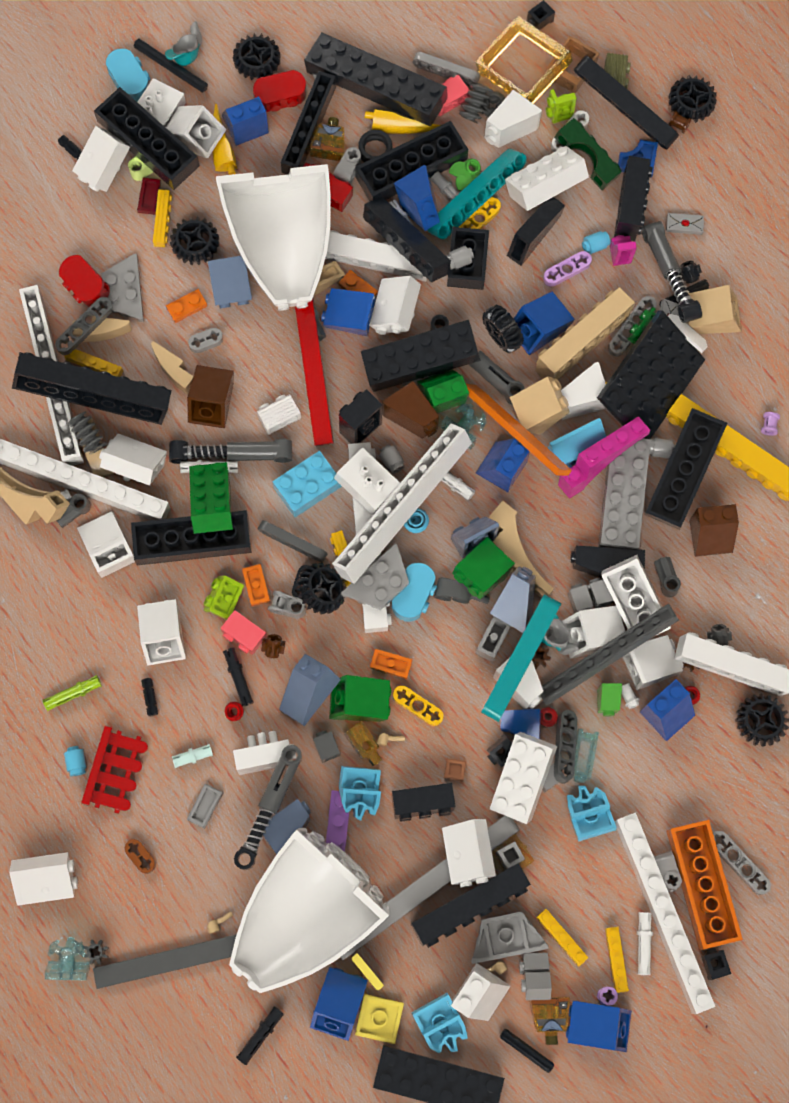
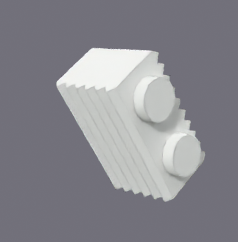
M290 394L287 396L281 395L276 398V402L270 405L266 403L259 407L257 416L268 435L301 419V413Z

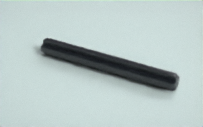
M141 39L135 40L133 45L135 49L203 93L207 90L208 84L173 60L167 59L164 54Z

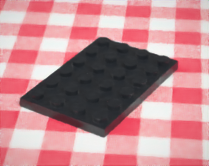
M657 311L602 389L597 399L622 426L639 416L650 429V433L643 439H651L666 418L672 405L684 392L702 366L705 358L687 341L685 335L664 311Z

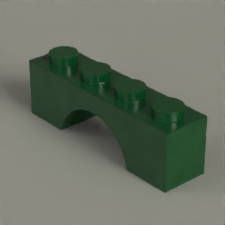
M573 118L558 130L554 138L562 147L567 146L571 150H581L590 157L593 163V172L590 178L602 191L619 177L622 172L620 166L612 161L607 151L596 143L592 135L587 133L581 122Z

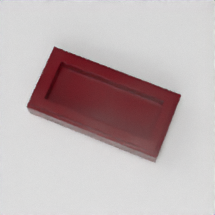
M143 177L137 208L138 213L156 215L158 190L161 188V179Z

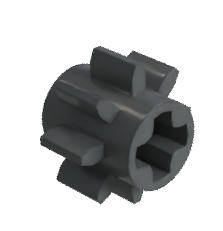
M716 624L712 626L711 631L707 632V638L715 640L716 644L728 645V641L732 640V632L725 625Z
M91 940L89 947L84 946L87 954L83 957L90 958L89 964H93L97 960V963L101 965V959L103 957L108 958L105 950H108L109 947L102 946L103 940H100L98 944ZM98 948V951L101 953L99 956L96 955L94 957L92 950Z

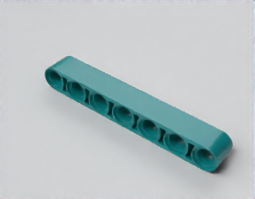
M511 148L507 149L438 212L440 222L427 231L440 239H446L452 234V227H459L506 184L505 179L515 172H519L525 166L526 155Z
M545 594L543 595L481 711L482 714L497 722L500 721L562 603Z

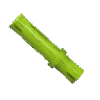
M95 675L86 681H79L76 685L42 701L46 710L50 711L80 696L84 697L86 693L102 687L98 676Z

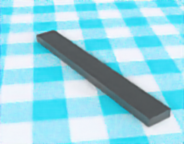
M669 603L542 685L543 693L541 698L543 702L549 705L679 621Z
M236 935L93 968L96 988L100 989L230 958Z

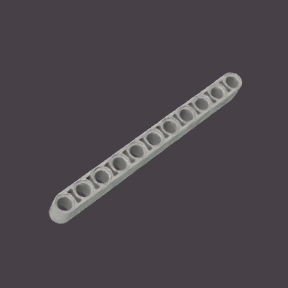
M504 816L487 828L491 851L520 830L512 818ZM447 858L386 903L389 906V916L367 937L343 954L341 959L345 960L448 884L451 879Z

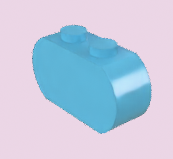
M116 49L106 59L108 74L117 89L121 87L138 102L149 85V74L146 70H142V64L138 56L134 57L128 49Z
M414 563L406 568L405 571L409 585L392 600L393 613L402 621H415L420 618L422 613L426 614L430 604L427 600L436 591L437 585H434L435 574L428 565L423 563Z

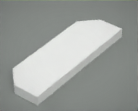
M668 315L685 335L687 341L703 353L708 347L706 340L686 322L682 323L678 315Z

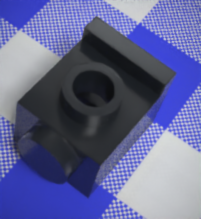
M544 0L528 11V26L531 29L535 28L537 31H540L547 24L554 22L555 11Z
M505 734L487 749L490 753L487 757L494 765L498 763L501 768L506 763L512 742ZM500 748H503V753L498 754L497 751Z
M715 947L706 950V955L701 956L708 980H714L731 974L724 950L717 951ZM713 959L717 961L716 967H712L711 961Z

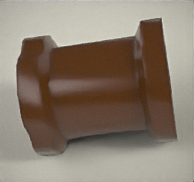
M675 111L668 125L682 130L684 134L692 119L682 117Z

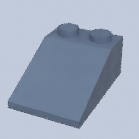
M477 517L469 522L470 525L464 528L460 526L453 531L451 540L462 559L486 537L492 542L495 540L499 529L498 522L488 517L481 519Z
M304 654L292 670L279 710L305 726L341 679L329 667Z

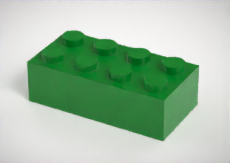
M227 462L189 466L190 508L194 534L232 530L231 490Z

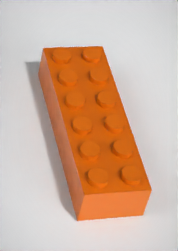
M705 820L667 830L671 850L682 878L681 886L699 950L743 940L710 821Z

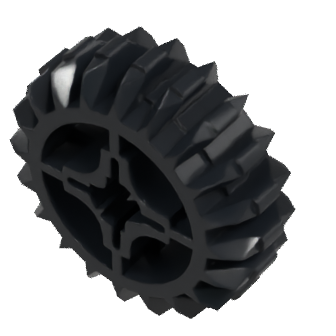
M254 33L253 37L247 35L246 40L241 38L240 43H236V49L233 50L235 68L245 78L250 76L251 80L254 77L258 79L267 75H273V71H277L278 65H280L281 54L278 45H275L274 40L270 41L269 36L263 38L262 33L259 37H256Z
M689 75L687 79L682 77L680 81L677 80L671 87L668 103L671 106V112L677 111L682 117L691 118L696 123L698 119L703 121L705 117H709L711 112L714 111L717 103V92H714V86H710V81L704 82V77L700 80L697 75L694 78H691ZM686 90H687V93H683V95H679V94L682 93L683 91H686ZM706 102L704 106L698 108V105Z
M190 216L189 221L183 219V224H176L177 229L173 228V234L170 235V246L173 248V254H177L176 256L179 260L182 259L184 263L189 260L190 265L197 261V264L200 265L201 260L207 263V257L213 259L212 253H217L216 247L220 245L218 241L220 238L219 234H217V229L213 227L211 222L207 223L205 218L200 221L198 216L196 220H193ZM203 232L208 235L209 242H206L203 238ZM181 239L187 244V249L180 245Z
M496 304L483 313L482 320L486 326L485 329L503 351L511 353L523 345L524 338L521 329L505 308Z
M323 562L307 566L300 573V578L296 582L299 586L296 590L300 591L298 597L303 598L302 604L308 605L307 610L313 608L314 613L319 612L321 615L325 613L330 614L334 610L339 609L340 605L344 603L345 597L341 595V592L347 588L343 585L345 580H341L340 575L336 573V569L330 568V564L324 566Z
M763 693L759 694V697L754 694L751 696V699L746 698L744 700L745 704L741 703L739 705L742 710L736 711V714L741 717L735 719L736 722L741 723V725L737 726V729L744 730L740 735L742 737L748 735L747 742L754 739L753 745L755 746L760 741L761 747L766 746V742L769 746H772L774 741L779 742L780 737L786 735L783 730H788L789 728L784 724L789 722V718H784L788 711L781 710L784 704L778 706L777 698L771 701V695H767L765 699ZM762 705L766 706L767 709L764 712L753 710L752 707ZM772 712L775 714L777 725H775L771 718ZM766 714V716L764 717V718H765L764 721H766V722H764L763 724H761V725L759 726V724L761 723V722L759 721V720H761V719H759V718L763 717V716ZM748 715H750L749 718H751L754 723L752 728L750 727L748 722ZM761 728H764L766 730H771L773 733L770 735H761L758 734V731L761 730Z

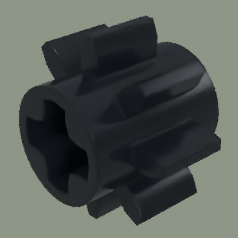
M686 261L680 265L681 273L679 275L682 276L681 280L683 279V281L689 284L699 279V273H702L700 264L696 265L694 261Z

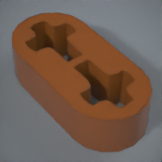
M129 840L124 847L127 856L140 872L145 874L153 872L156 867L154 858L139 840ZM131 844L139 845L137 848L140 853L139 856L134 852H129ZM143 857L146 861L151 860L149 869H142L143 862L140 858Z

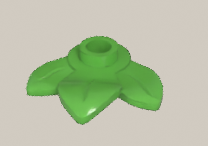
M468 159L465 162L458 161L451 166L449 174L457 177L456 187L459 191L466 188L480 175L481 166L476 159ZM469 166H472L474 168V171H471L469 169Z

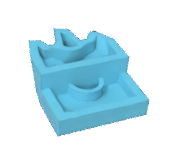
M341 766L339 792L342 805L346 813L353 808V816L360 821L365 810L368 809L369 813L375 816L379 807L381 791H379L380 769Z
M578 785V798H575L573 795H567L570 819L578 842L616 831L617 827L611 814L606 794L598 787L594 788L592 794H589L586 786Z
M448 993L411 1012L429 1048L437 1053L442 1051L444 1044H446L451 1052H457L456 1038L468 1039L466 1027L457 1010L451 1007L452 1000Z

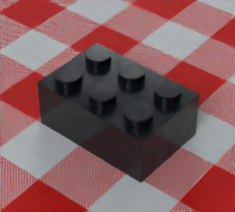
M452 227L450 252L466 246L471 248L474 258H472V263L459 269H449L447 287L484 289L489 230Z
M367 389L363 393H357L353 398V402L349 405L345 404L339 410V432L350 444L361 443L382 424L383 405Z
M452 783L392 791L394 817L399 819V822L410 821L415 816H419V819L431 818V815L439 813V816L451 815L456 807Z

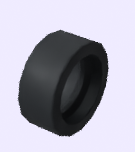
M380 130L365 132L359 140L361 160L365 163L377 157L369 155L365 151V145L370 141L378 140L383 142L386 146L385 152L391 150L392 140L389 135Z

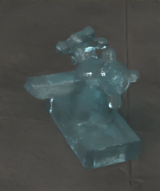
M462 404L455 410L456 413L462 412L463 414L459 422L456 423L446 416L442 421L441 428L446 430L452 423L465 429L472 443L469 446L471 450L476 443V437L469 433L474 425H480V431H482L486 424L485 413H482L481 418L475 417L474 410L469 409L473 405Z
M70 937L67 939L65 947L62 948L58 946L60 940L52 942L49 946L48 956L55 953L59 955V961L48 962L45 970V980H87L90 970L89 962H75V955L80 954L82 957L86 955L83 943L77 942L74 938Z

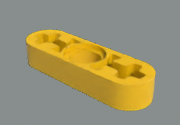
M494 197L489 198L459 227L469 228L472 222L473 226L471 229H482L500 212V201ZM489 205H491V206L496 205L495 209H494V208H491V209L488 211ZM482 215L485 220L477 222L475 216Z
M406 686L395 688L393 699L397 704L431 726H438L442 723L443 712L438 707ZM402 691H405V696L409 699L411 695L414 696V698L410 701L409 706L406 705L408 700H406L405 698H402L401 700L398 699L399 695L397 694V692L401 693ZM421 701L424 704L423 710L415 711L412 707L413 703ZM427 706L430 707V713H438L439 720L431 721V716L427 713L425 717L422 715L425 713Z

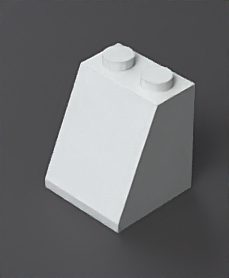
M512 90L487 119L484 138L489 144L499 148L528 135L539 128L542 110L515 90Z
M203 105L178 106L165 126L196 155L205 158L210 156L227 130Z
M599 362L594 363L561 390L562 395L569 403L568 409L570 411L562 420L605 409V406L597 399L606 385Z
M176 599L138 605L140 641L147 666L186 659Z
M617 606L581 610L562 621L569 632V643H574L579 648L578 651L569 653L570 659L589 655L625 632L622 616Z
M668 635L646 641L623 656L636 690L679 675L683 671V662L674 659L676 647Z
M509 659L495 671L493 678L498 681ZM532 660L512 696L523 709H534L542 700L543 689Z
M476 963L456 993L451 1007L467 1018L489 1021L511 986Z

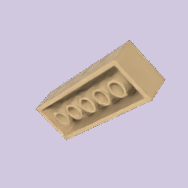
M620 287L615 291L611 290L605 296L606 299L602 303L599 301L593 306V311L582 315L577 325H571L565 331L566 334L562 338L557 337L548 350L545 348L539 353L535 371L543 379L547 376L557 380L560 379L627 320L635 302Z

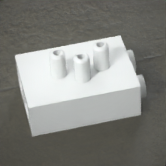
M153 78L138 100V103L163 126H166L178 106H184L186 100L184 93Z
M95 126L72 171L78 175L77 178L84 183L88 182V187L97 192L99 189L107 192L116 173L120 170V165L130 146L108 130Z
M411 276L382 279L369 326L381 335H386V333L399 334L409 331L412 318L415 316L414 309L421 284Z
M118 433L114 439H110L107 447L102 449L99 456L102 459L100 467L115 472L118 475H123L124 481L133 479L150 486L164 467L167 451Z
M364 448L358 451L334 477L371 515L381 507L400 484Z
M270 731L268 733L270 743H267L265 733L260 732L257 734L259 745L256 746L255 736L250 735L247 737L248 748L233 750L236 770L239 775L276 768L282 750L286 746L294 744H290L288 739L278 741L276 731ZM288 752L286 759L289 761L296 759V752Z
M472 819L442 828L451 884H460V888L472 886V882L476 881V884L488 882V878L496 876L486 819Z
M68 852L11 860L9 873L17 906L74 897L75 889H78L77 876L73 877V872L75 871L74 861L70 860Z

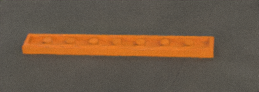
M466 384L469 391L468 396L555 475L569 476L572 470L478 385Z

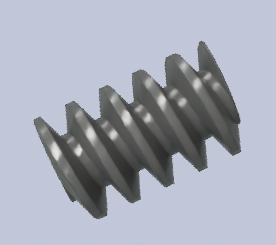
M480 83L470 85L474 91H468L471 98H465L468 105H462L465 111L459 112L463 118L477 123L475 119L482 118L478 112L485 111L481 105H487L484 98L490 99L487 92H493L491 88Z
M85 411L70 419L68 426H74L71 431L77 433L75 437L77 440H81L80 446H85L83 449L84 453H89L90 455L105 447L107 443H100L103 436H96L99 429L92 430L95 422L88 423L92 417H85Z

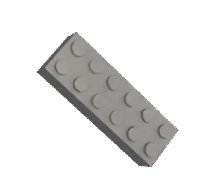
M642 438L607 465L598 547L639 549L650 439Z

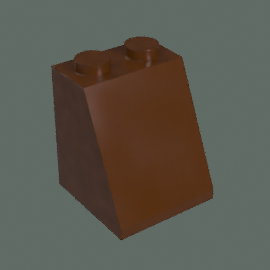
M201 365L196 366L187 396L188 423L225 429L234 385L233 370Z
M414 381L382 401V415L422 439L426 436L431 437L437 432L439 415Z
M736 504L697 508L689 520L695 557L733 553L739 525Z

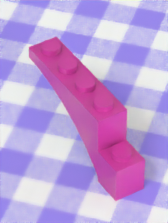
M638 416L579 453L576 465L570 468L572 470L569 476H560L558 486L569 499L583 491L614 459L650 433V429Z

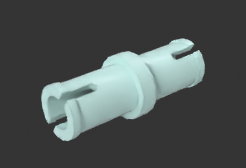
M210 744L193 750L190 748L187 752L171 757L175 768L189 763L195 764L198 760L213 756Z

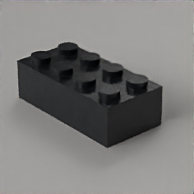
M634 156L628 157L623 173L614 237L618 235L630 236L631 241H635L637 235H641L645 222L644 211H646L648 202L646 198L650 189L649 178H651L653 169L650 166L651 159Z

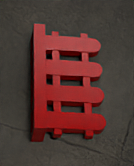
M104 726L81 804L89 806L90 802L95 803V808L103 805L114 808V813L119 814L120 810L127 811L131 807L130 801L125 799L124 795L126 791L132 792L136 789V782L129 778L131 772L137 773L141 771L142 763L135 760L137 753H145L148 745L146 742L141 741L142 737L137 736L136 739L122 736V731L117 730L115 734L111 732V727ZM107 744L112 745L111 753L106 752ZM117 747L132 751L131 757L127 758L116 755ZM101 764L107 765L105 772L100 771ZM111 767L127 770L125 777L110 774ZM96 783L101 784L99 791L94 790ZM110 786L121 789L119 797L104 793L105 787Z

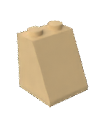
M730 285L688 294L694 301L697 300L700 303L702 309V318L686 322L698 334L741 332L738 298Z
M547 376L510 397L521 425L530 433L540 435L570 413L568 409L569 403L561 393V384L555 378Z

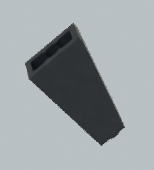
M554 197L545 201L515 233L507 257L522 266L561 217L565 205Z
M576 545L574 551H571L570 563H574L573 569L603 579L601 575L603 570L635 555H638L645 569V550Z

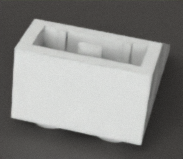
M112 511L77 528L101 578L135 562L133 553Z

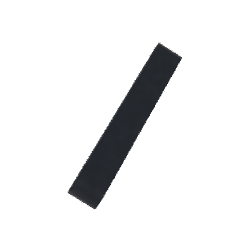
M585 55L573 69L581 79L650 138L658 142L665 150H668L679 137V134L590 57Z

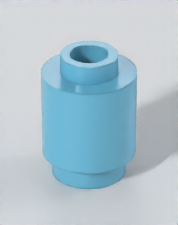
M606 231L596 232L584 237L582 247L589 254L606 249L611 244L610 237Z
M79 746L67 748V752H64L67 772H69L71 777L85 774L87 766L84 750L79 749Z

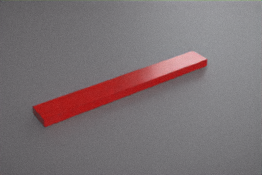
M312 298L307 303L308 307L299 309L295 306L314 445L317 447L334 444L314 300Z

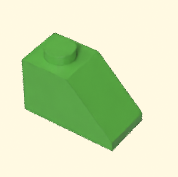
M602 683L597 689L598 713H603V716L610 717L615 716V713L620 711L622 683Z

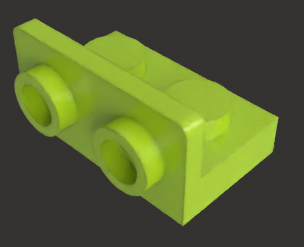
M554 89L550 90L549 97L547 98L548 105L545 110L547 117L551 118L553 124L568 120L574 115L577 99L575 93L562 94L557 97Z
M225 575L218 576L212 582L211 588L213 589L204 601L205 607L203 611L211 612L227 620L233 613L244 585Z

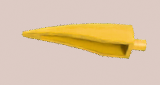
M215 104L213 116L222 124L218 105ZM224 133L212 151L215 171H228L229 175L236 174L235 169H238L235 153L226 133Z
M376 109L374 112L365 111L364 117L373 119L372 130H380L386 134L422 133L441 126L432 124L430 127L402 115Z

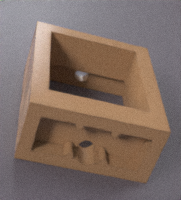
M569 36L547 66L545 77L576 94L584 80L580 77H575L558 67L568 51L581 58L586 55L596 63L598 62L599 53L594 48L583 44L579 39Z

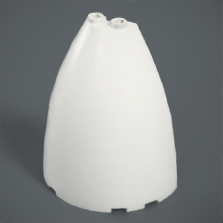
M328 164L290 168L289 175L254 178V173L252 172L216 176L222 208L233 241L258 285L272 303L278 307L279 311L288 310L289 307L294 306L299 309L308 307L307 303L312 300L321 276L330 234Z
M298 828L273 859L255 887L236 935L229 965L237 976H245L248 979L247 985L259 993L297 981L336 961L367 937L390 913L388 904H383L382 902L383 894L377 886L370 884L368 874L337 845L332 842L327 844L324 842L325 839L322 835L314 831L307 833L306 828Z

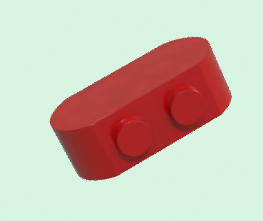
M296 70L258 78L253 85L254 98L260 97L266 112H276L282 108L295 107L305 100L307 93L305 78Z
M81 255L69 256L62 262L59 268V276L64 281L62 285L69 292L71 290L74 292L72 296L79 304L83 302L86 306L90 307L97 299L101 297L108 298L110 287Z

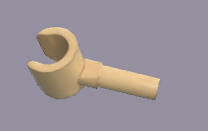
M382 733L377 738V744L387 746L388 741H405V736H389Z
M230 911L221 918L210 921L207 925L209 933L220 931L218 924L232 917V912Z
M498 961L487 970L491 973L496 971L498 975H501L507 970V966L502 961Z

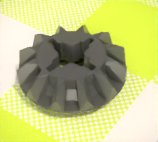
M496 91L487 92L490 99L484 98L487 105H481L485 110L481 113L487 115L488 118L505 99L504 95ZM490 103H492V104L497 103V104H496V108H494V107L489 108V107H490Z

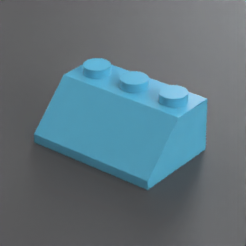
M598 418L550 442L548 449L571 468L572 465L576 464L579 453L606 437L601 419Z

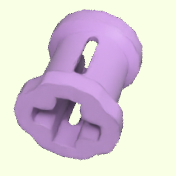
M765 412L763 414L765 419L764 426L761 428V433L769 436L777 435L778 430L776 428L780 415L774 412Z
M603 987L598 990L597 999L600 1004L610 1006L616 1003L618 994L612 987ZM609 991V995L612 996V999H608L606 1002V998L603 997V993H607Z

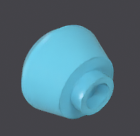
M418 508L404 524V527L409 532L420 533L427 528L429 517L424 510Z

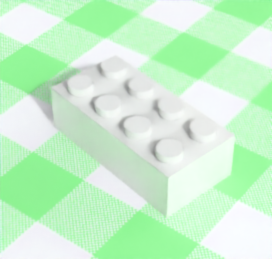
M565 146L550 155L544 156L541 160L529 164L519 172L513 173L505 179L509 196L528 211L589 178L585 159Z
M638 555L602 571V578L628 629L663 607ZM669 626L668 628H666V629L663 630L662 632L671 629V626Z
M522 732L515 734L490 810L522 823H529L533 818L557 746Z

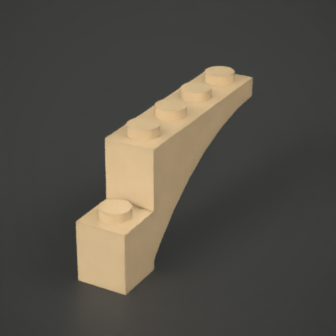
M0 467V496L26 525L39 520L41 517L47 524L61 519L70 503L58 490L46 492L31 488L13 478Z
M502 501L488 517L499 524L498 532L500 534L493 543L515 563L510 573H513L519 566L521 568H529L533 572L532 574L536 576L535 593L540 597H543L544 594L550 596L554 588L535 570L522 547L515 519L518 512Z

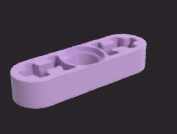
M581 251L552 266L544 273V283L549 287H554L588 269L592 261L591 255L586 251ZM580 258H582L583 260L586 259V263H585V264H584V262H580V263H579ZM565 265H569L572 267L573 271L570 273H566L563 271L562 267ZM549 275L555 276V280L552 278L548 279Z

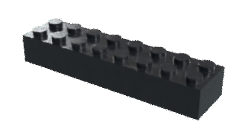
M322 32L304 59L307 73L317 76L318 71L334 75L336 76L337 86L430 127L448 98L447 86Z
M29 352L19 353L12 389L162 425L168 411L172 391L164 386H153L145 381L137 382L125 376L117 377L108 372L93 371L89 367L73 366L69 362H57L49 357H37Z

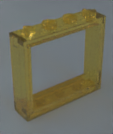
M517 16L479 56L475 63L478 69L477 72L482 77L486 76L489 78L493 85L502 87L506 94L509 95L512 90H515L531 103H534L573 60L570 50ZM519 34L558 59L527 93L489 67Z

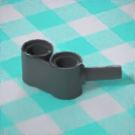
M438 578L434 595L436 599L451 601L452 599L463 604H468L471 599L485 604L489 603L490 597L484 596L479 600L469 593L468 588L463 583H459L457 580Z

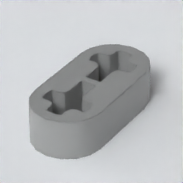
M210 328L191 336L188 341L190 350L194 353H201L217 347L223 342V336L218 328ZM212 334L217 336V340L214 341ZM194 341H198L200 346L196 347Z

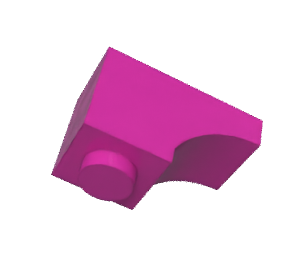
M618 235L611 239L609 247L613 266L631 264L637 247L636 242H632L630 236Z

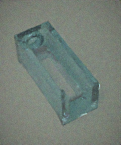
M580 728L577 731L574 782L585 783V781L591 779L599 732H594L593 734L586 733Z

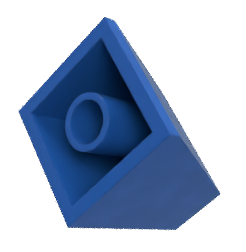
M260 97L228 108L222 113L223 120L235 146L269 133L267 113Z
M425 165L394 183L403 212H406L424 231L440 222L435 194Z
M331 288L330 293L326 294L325 304H328L327 309L323 311L321 317L324 327L368 337L369 324L375 306L374 294Z
M553 291L523 305L514 317L524 338L523 345L521 346L528 355L533 354L565 332L575 320Z
M515 438L495 442L476 471V474L504 491L509 492L526 465L530 451Z
M677 679L640 711L665 741H668L695 716L690 693Z
M329 967L313 1013L310 1028L349 1041L368 980H365L360 975H351L345 973L342 969Z
M573 1001L569 1008V1017L571 1019L570 1026L566 1030L567 1043L627 1052L632 1010Z

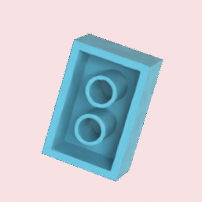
M320 450L272 481L274 490L294 518L342 487L334 479L336 472Z

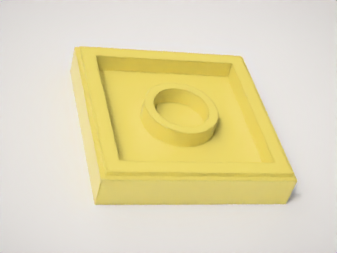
M358 953L352 957V961L374 988L380 990L384 986Z
M364 994L355 1035L395 1044L404 1003Z

